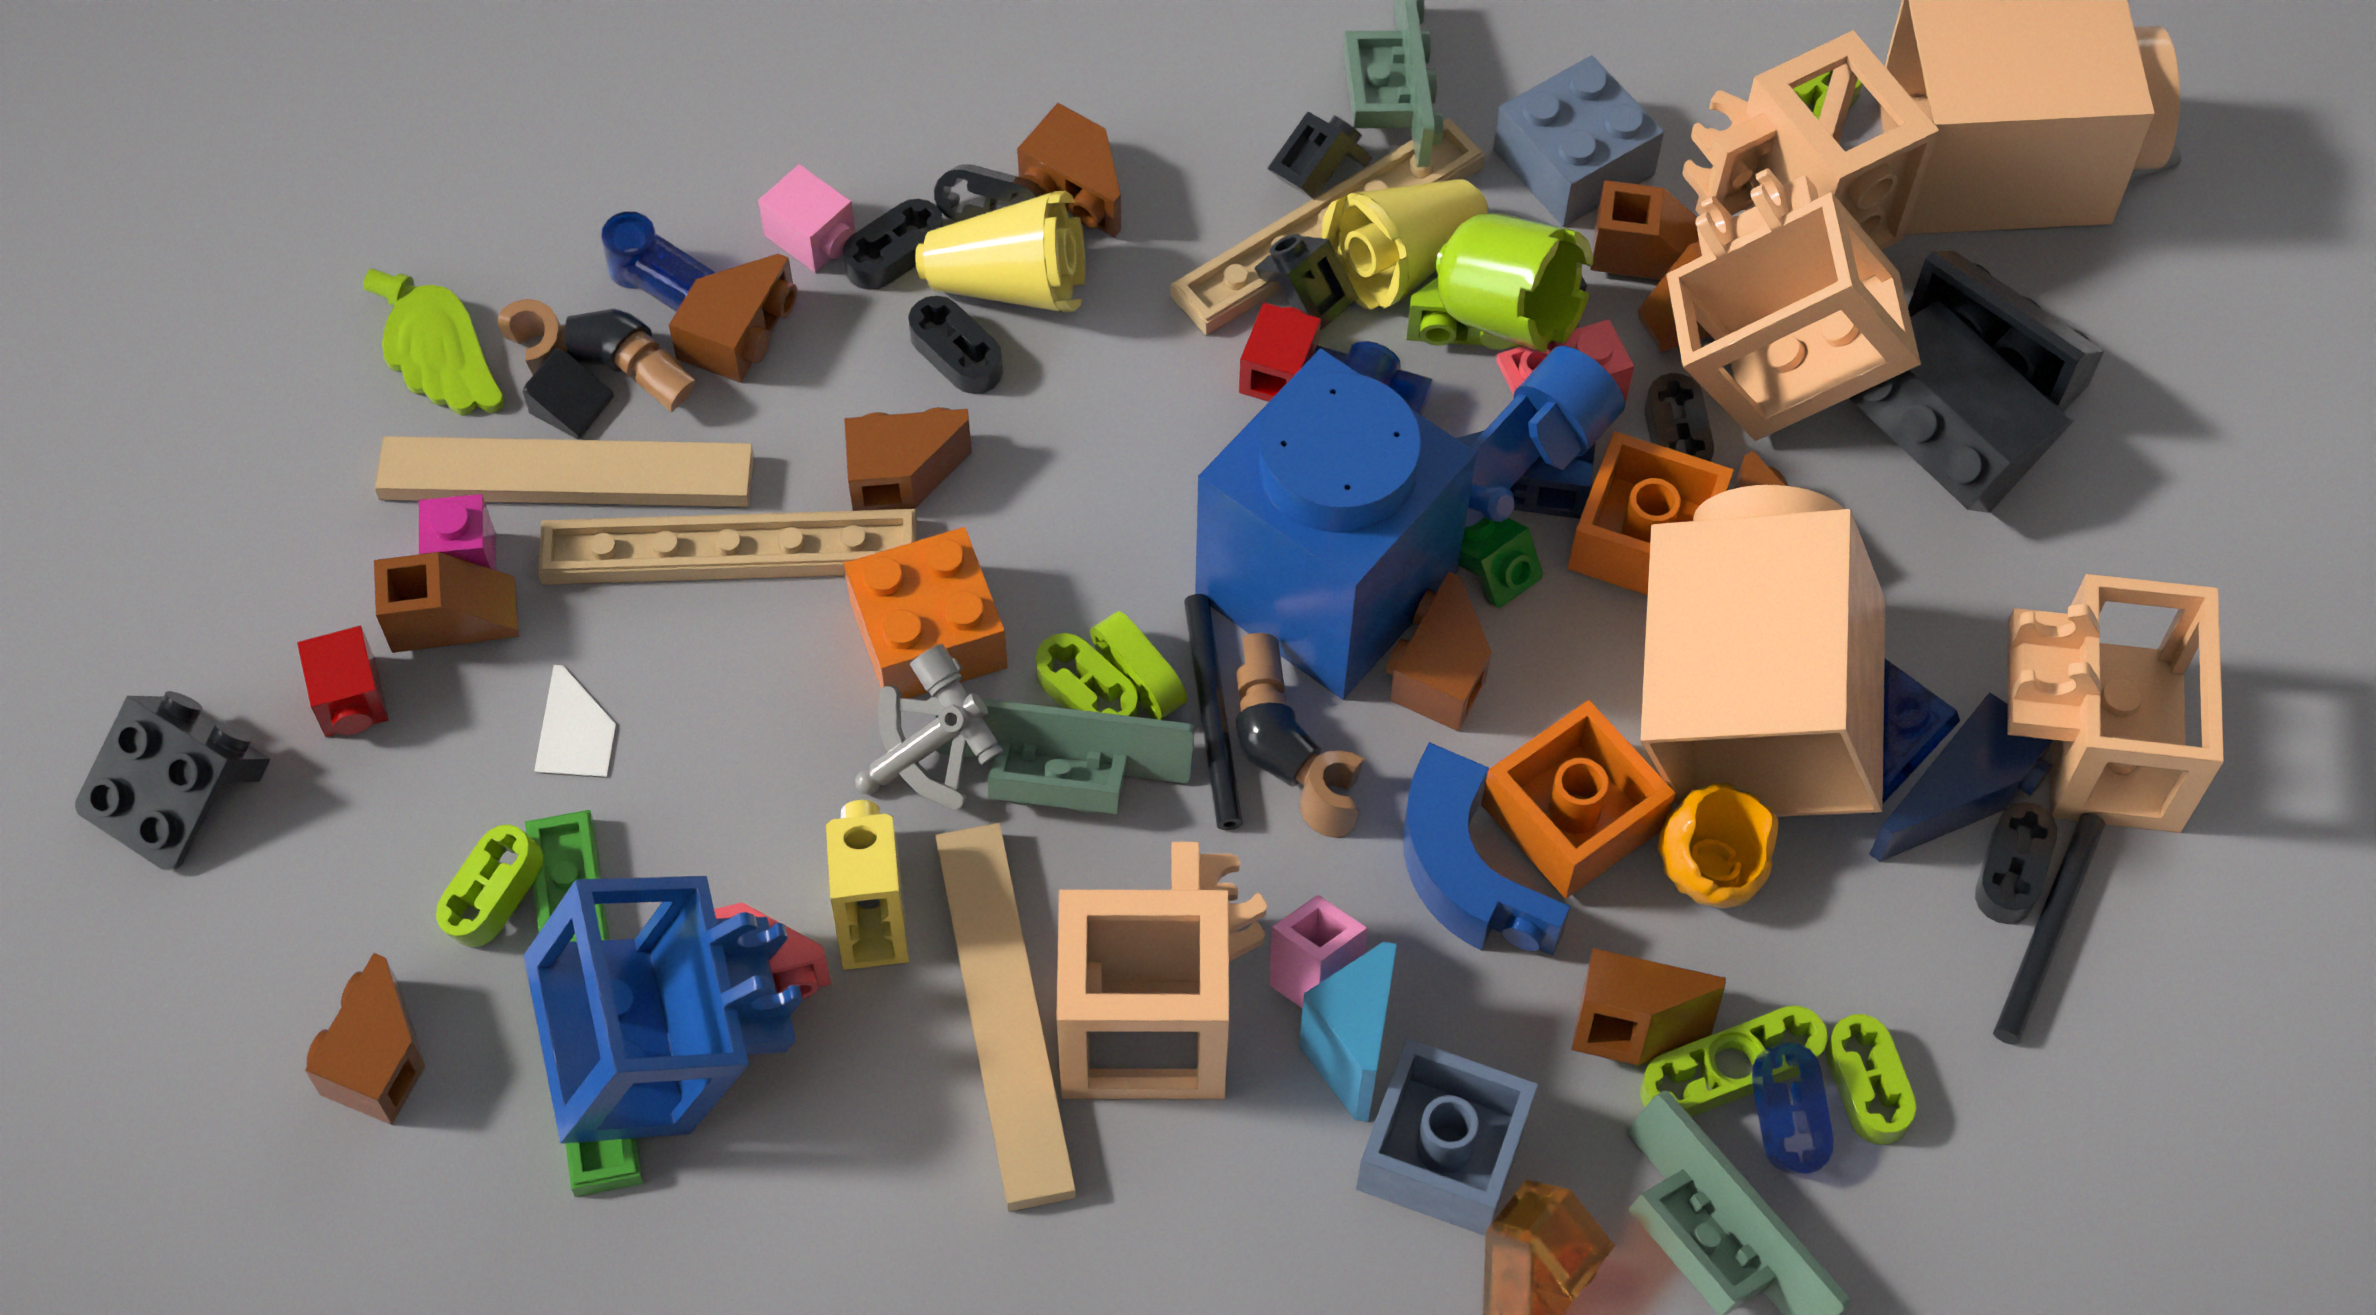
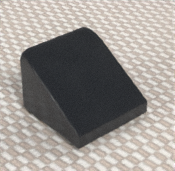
M556 348L523 388V395L529 414L577 440L581 438L614 397V393L610 388L571 355L559 348Z

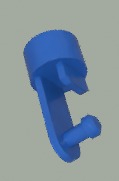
M1555 347L1514 391V399L1472 443L1470 448L1477 452L1465 527L1478 523L1483 517L1496 522L1505 521L1513 512L1515 504L1514 495L1510 488L1540 455L1546 464L1564 470L1576 456L1584 455L1623 413L1625 409L1624 396L1612 376L1598 362L1572 347Z

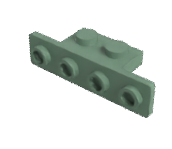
M1395 0L1394 15L1397 31H1345L1343 52L1353 127L1411 128L1416 166L1429 167L1432 145L1442 144L1443 115L1441 110L1432 109V104H1435L1437 77L1435 69H1426V64L1430 60L1431 40L1429 29H1420V24L1423 23L1424 0Z
M981 698L988 709V714L983 717V720L998 741V746L1000 745L1004 751L993 759L988 777V799L1010 801L1018 805L1036 804L1069 808L1082 813L1101 812L1117 814L1125 776L1177 783H1187L1190 780L1195 727L1190 723ZM953 739L938 748L936 752L950 755ZM967 743L964 756L979 758L975 756Z
M1663 1091L1654 1096L1629 1127L1628 1135L1664 1176L1665 1180L1640 1194L1628 1210L1718 1315H1727L1756 1295L1764 1292L1783 1315H1843L1852 1304L1850 1297L1668 1091Z

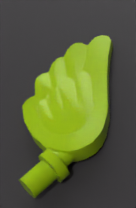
M374 268L369 269L364 277L363 289L387 298L388 304L394 306L386 320L383 333L382 348L384 360L390 369L402 372L404 382L409 391L415 394H425L432 403L439 406L448 405L453 412L463 416L471 414L476 407L488 413L498 412L504 407V395L486 362L470 316L459 298L443 286H414L413 277L403 273L393 276Z

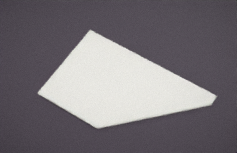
M563 665L553 666L534 772L607 777L616 724Z

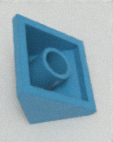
M1382 942L1304 993L1299 1047L1348 1112L1358 1121H1369L1397 948L1395 943Z

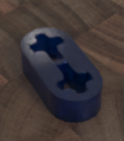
M1781 1043L1765 1048L1756 1057L1752 1066V1083L1763 1147L1767 1158L1776 1169L1787 1174H1810L1818 1171L1829 1162L1834 1142L1822 1069L1818 1058L1809 1048L1799 1043ZM1782 1055L1785 1056L1787 1065L1798 1066L1801 1072V1078L1792 1081L1790 1084L1793 1105L1790 1103L1787 1085L1782 1082L1775 1083L1772 1077V1069H1778L1783 1065ZM1792 1112L1795 1114L1799 1133L1810 1134L1812 1138V1148L1802 1151L1803 1162L1800 1161L1797 1152H1787L1784 1146V1138H1789L1795 1134Z

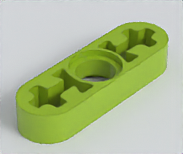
M1786 1006L1661 1054L1654 1058L1647 1066L1640 1085L1641 1101L1644 1107H1646L1653 1097L1660 1093L1658 1089L1663 1080V1075H1668L1673 1083H1681L1693 1078L1698 1067L1696 1061L1700 1062L1702 1078L1692 1081L1686 1086L1681 1100H1677L1676 1096L1669 1092L1691 1117L1806 1073L1818 1063L1827 1043L1825 1024L1815 1012L1808 1008ZM1786 1028H1789L1794 1036L1806 1035L1808 1040L1802 1052L1799 1053L1794 1044L1777 1048L1773 1051L1768 1062L1771 1066H1768L1765 1050L1776 1046L1780 1042ZM1724 1049L1739 1050L1749 1058L1752 1064V1073L1742 1079L1729 1078L1718 1070L1715 1063V1055Z

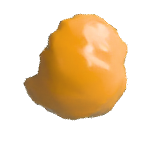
M1728 782L1712 783L1701 789L1692 790L1677 808L1667 813L1664 818L1657 848L1663 859L1664 874L1674 882L1680 893L1687 894L1698 904L1717 908L1745 905L1765 885L1771 874V857L1776 844L1779 825L1778 818L1773 813L1771 807L1762 804L1758 796L1738 790Z

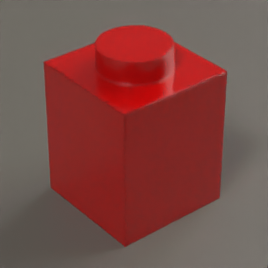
M1263 302L1240 358L1239 393L1269 402L1318 351L1321 318L1307 315L1302 310L1294 307L1282 308Z
M361 625L297 642L310 706L325 737L336 734L354 735L367 730L371 725L389 721L375 657Z

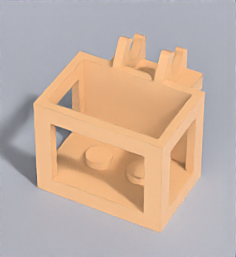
M1854 30L1755 76L1748 102L1727 92L1717 91L1711 99L1709 108L1710 110L1720 111L1729 117L1732 125L1726 130L1707 129L1700 123H1696L1693 126L1692 140L1713 165L1712 168H1703L1691 160H1687L1684 164L1683 177L1699 195L1696 211L1699 215L1706 213L1701 202L1712 196L1731 215L1742 210L1746 212L1756 207L1750 193L1752 189L1760 186L1756 179V174L1767 168L1782 185L1805 174L1816 186L1818 197L1820 198L1832 192L1880 250L1903 239L1939 133L1936 125ZM1833 70L1818 120L1795 93L1793 88ZM1859 79L1898 126L1845 152L1838 143L1856 83Z
M1768 168L1756 174V179L1760 186L1752 189L1750 193L1756 207L1733 218L1714 196L1701 202L1706 213L1698 216L1695 222L1702 256L1666 274L1683 368L1754 441L1921 365L1900 273L1832 192L1819 198L1816 186L1805 174L1782 185ZM1697 322L1715 340L1702 348ZM1731 363L1734 379L1723 366Z
M2085 574L2071 606H2068L2067 614L2019 608L2013 609L2008 620L2007 735L2053 740L2050 746V763L2053 764L2050 770V814L2053 818L2078 821L2082 813H2092L2101 817L2107 825L2182 832L2224 762L2218 588ZM2106 601L2179 609L2158 649L2100 643L2099 614ZM2198 648L2200 657L2202 747L2186 746L2184 673Z
M1172 842L1171 890H1059L1057 1033L1062 1099H1225L1229 1033V962L1264 943L1265 932L1257 920L1264 917L1267 913V903L1260 893H1255L1250 900L1244 903L1235 904L1228 902L1238 899V888L1232 883H1218V881L1224 875L1240 870V860L1236 855L1199 854V842ZM1252 923V925H1251L1250 927H1248L1247 929H1245V930H1243V931L1236 932V931H1238V930H1240V929L1244 928L1245 926H1247V925H1249V924ZM1090 1031L1197 1032L1198 1069H1089Z

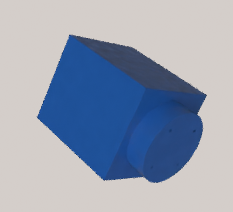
M1320 348L1198 475L1195 594L1207 595L1210 607L1247 633H1268L1275 636L1279 641L1281 657L1344 700L1410 627L1425 592L1428 589L1438 592L1448 572L1457 574L1477 452L1411 409L1405 400L1387 385L1373 378L1360 375Z

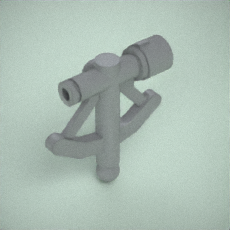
M938 644L916 657L910 663L911 668L925 690L931 694L932 697L929 700L901 698V692L896 686H885L880 689L878 693L879 734L887 753L871 763L870 769L861 770L856 775L855 786L859 792L866 795L873 794L880 788L881 784L885 786L898 776H901L918 795L951 810L961 809L967 803L965 792L958 789L966 744L968 743L975 756L979 757L978 760L981 765L992 761L1004 752L1001 746H998V741L983 720V717L988 714L985 703L976 693L967 695L959 682L962 679L960 670H962L961 665L956 658L952 659L943 644ZM901 711L939 716L905 739L901 729ZM953 739L944 783L933 778L919 762Z

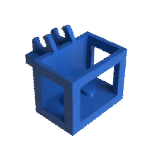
M707 876L576 879L523 955L560 1144L691 1134L749 1066L747 1055L786 1053L796 1041L790 1015L803 1000L799 986L791 985L783 992L777 994L770 960L788 939L785 924L776 923L770 928L767 917H755L754 914L748 912L739 913L731 918L716 919ZM662 902L635 939L602 940L595 909L596 904ZM575 934L577 941L569 942Z

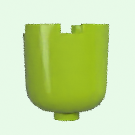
M1487 213L1473 216L1458 226L1449 241L1442 246L1437 256L1438 292L1442 304L1453 318L1467 327L1533 350L1546 352L1547 345L1551 341L1563 344L1568 340L1579 324L1584 312L1589 293L1579 290L1582 279V264L1591 267L1593 265L1590 244L1580 232L1505 214Z

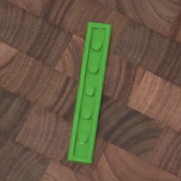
M591 810L525 821L526 834L540 845L543 853V866L533 883L539 932L576 879H602L595 825ZM596 904L595 909L602 940H610L606 905ZM575 934L569 942L577 941ZM638 1138L565 1143L571 1190L575 1197L644 1184Z

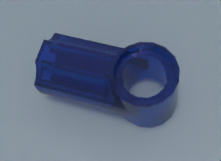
M632 211L617 213L609 218L602 227L601 239L610 278L617 285L624 288L642 289L675 312H677L696 279L716 273L657 235L652 221L641 213ZM629 249H638L632 252H624Z

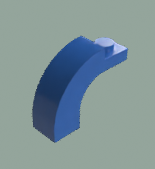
M1429 742L1412 778L1403 830V850L1406 867L1418 896L1431 914L1446 929L1467 944L1481 951L1493 929L1502 933L1509 943L1527 951L1539 949L1553 955L1563 935L1571 906L1499 875L1481 859L1471 841L1469 825L1482 801L1489 767Z

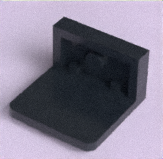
M166 691L164 696L126 697L75 801V809L81 817L163 870L178 869L182 866L222 784L227 782H260L271 760L250 746L252 738L247 733L225 723L210 721L200 714L202 706L198 702L173 691Z

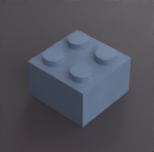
M1591 55L1500 105L1493 150L1564 227L1599 207L1604 180L1640 184L1654 176L1664 130L1599 61Z
M1406 1038L1360 1162L1356 1190L1488 1237L1531 1112L1538 1084Z

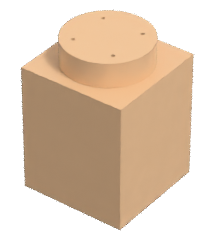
M1902 0L1885 67L1939 129L1904 235L2113 224L2133 170L2160 169L2168 162L2176 140L2180 112V82L2175 49L2168 32L2162 26L2134 27L2127 0ZM1878 102L1883 133L1897 127L1898 124Z
M1755 485L1731 489L1707 499L1695 511L1693 521L1651 524L1640 741L1663 781L1676 793L1674 797L1676 804L1679 805L1692 790L1701 789L1712 783L1728 782L1738 790L1758 796L1762 804L1772 808L1776 817L1882 812L1885 597L1851 509H1844L1833 499L1811 490L1783 485Z

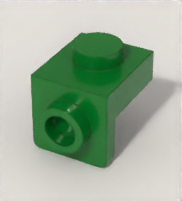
M1485 517L1478 523L1465 527L1459 566L1481 578L1490 604L1501 608L1541 580L1543 571L1528 527L1510 518L1502 522H1496Z

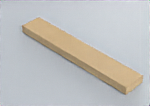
M1447 118L1443 121L1442 144L1432 145L1429 167L1416 166L1412 139L1315 199H1312L1170 284V297L1202 333L1207 336L1282 290L1279 282L1260 279L1255 266L1270 255L1269 250L1271 246L1283 237L1300 234L1301 236L1322 238L1323 216L1330 203L1350 193L1457 179L1464 180L1484 167L1485 154L1450 118Z
M383 436L375 491L379 500L419 501L423 499L483 494L485 502L749 507L754 452L752 443Z
M916 509L541 520L538 576L541 585L845 576L844 562L917 541Z
M1000 823L936 834V846L1008 1212L1075 1199L1076 1190Z

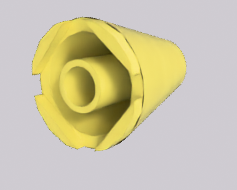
M1463 179L1350 193L1330 203L1323 216L1322 238L1329 239L1358 296L1355 302L1366 309L1372 310L1379 306L1384 309L1397 304L1436 271L1437 256L1442 246L1449 241L1458 226L1478 214H1487L1488 205L1483 193L1470 182Z
M1055 191L929 231L926 234L924 244H918L916 248V268L920 279H927L933 291L1058 312H1075L1080 307L1082 299H1071L1073 285H1085L1086 269L1084 237L1080 217L1069 218L1065 207L1067 203H1075L1073 196L1067 191Z

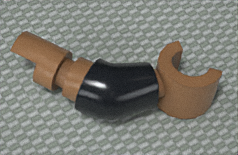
M523 299L514 301L504 307L498 317V326L505 339L522 344L531 337L543 336L539 344L526 349L525 361L532 375H534L556 348H559L580 363L606 365L614 372L623 371L629 377H635L636 383L671 413L688 398L696 381L683 369L682 364L665 349L659 348V344L652 339V330L644 322L632 314L616 308L571 315L567 317L566 324H560L550 306L539 300Z
M1251 633L1242 636L1245 664L1239 667L1236 672L1239 696L1242 699L1240 702L1241 712L1235 718L1241 749L1251 763L1289 786L1294 787L1298 783L1303 785L1299 808L1303 820L1312 830L1328 837L1340 838L1346 836L1354 830L1360 812L1350 796L1338 795L1328 787L1338 786L1348 791L1357 782L1364 758L1353 752L1341 750L1327 751L1320 755L1321 747L1296 722L1295 711L1287 706L1286 696L1283 694L1285 686L1278 639L1268 633Z

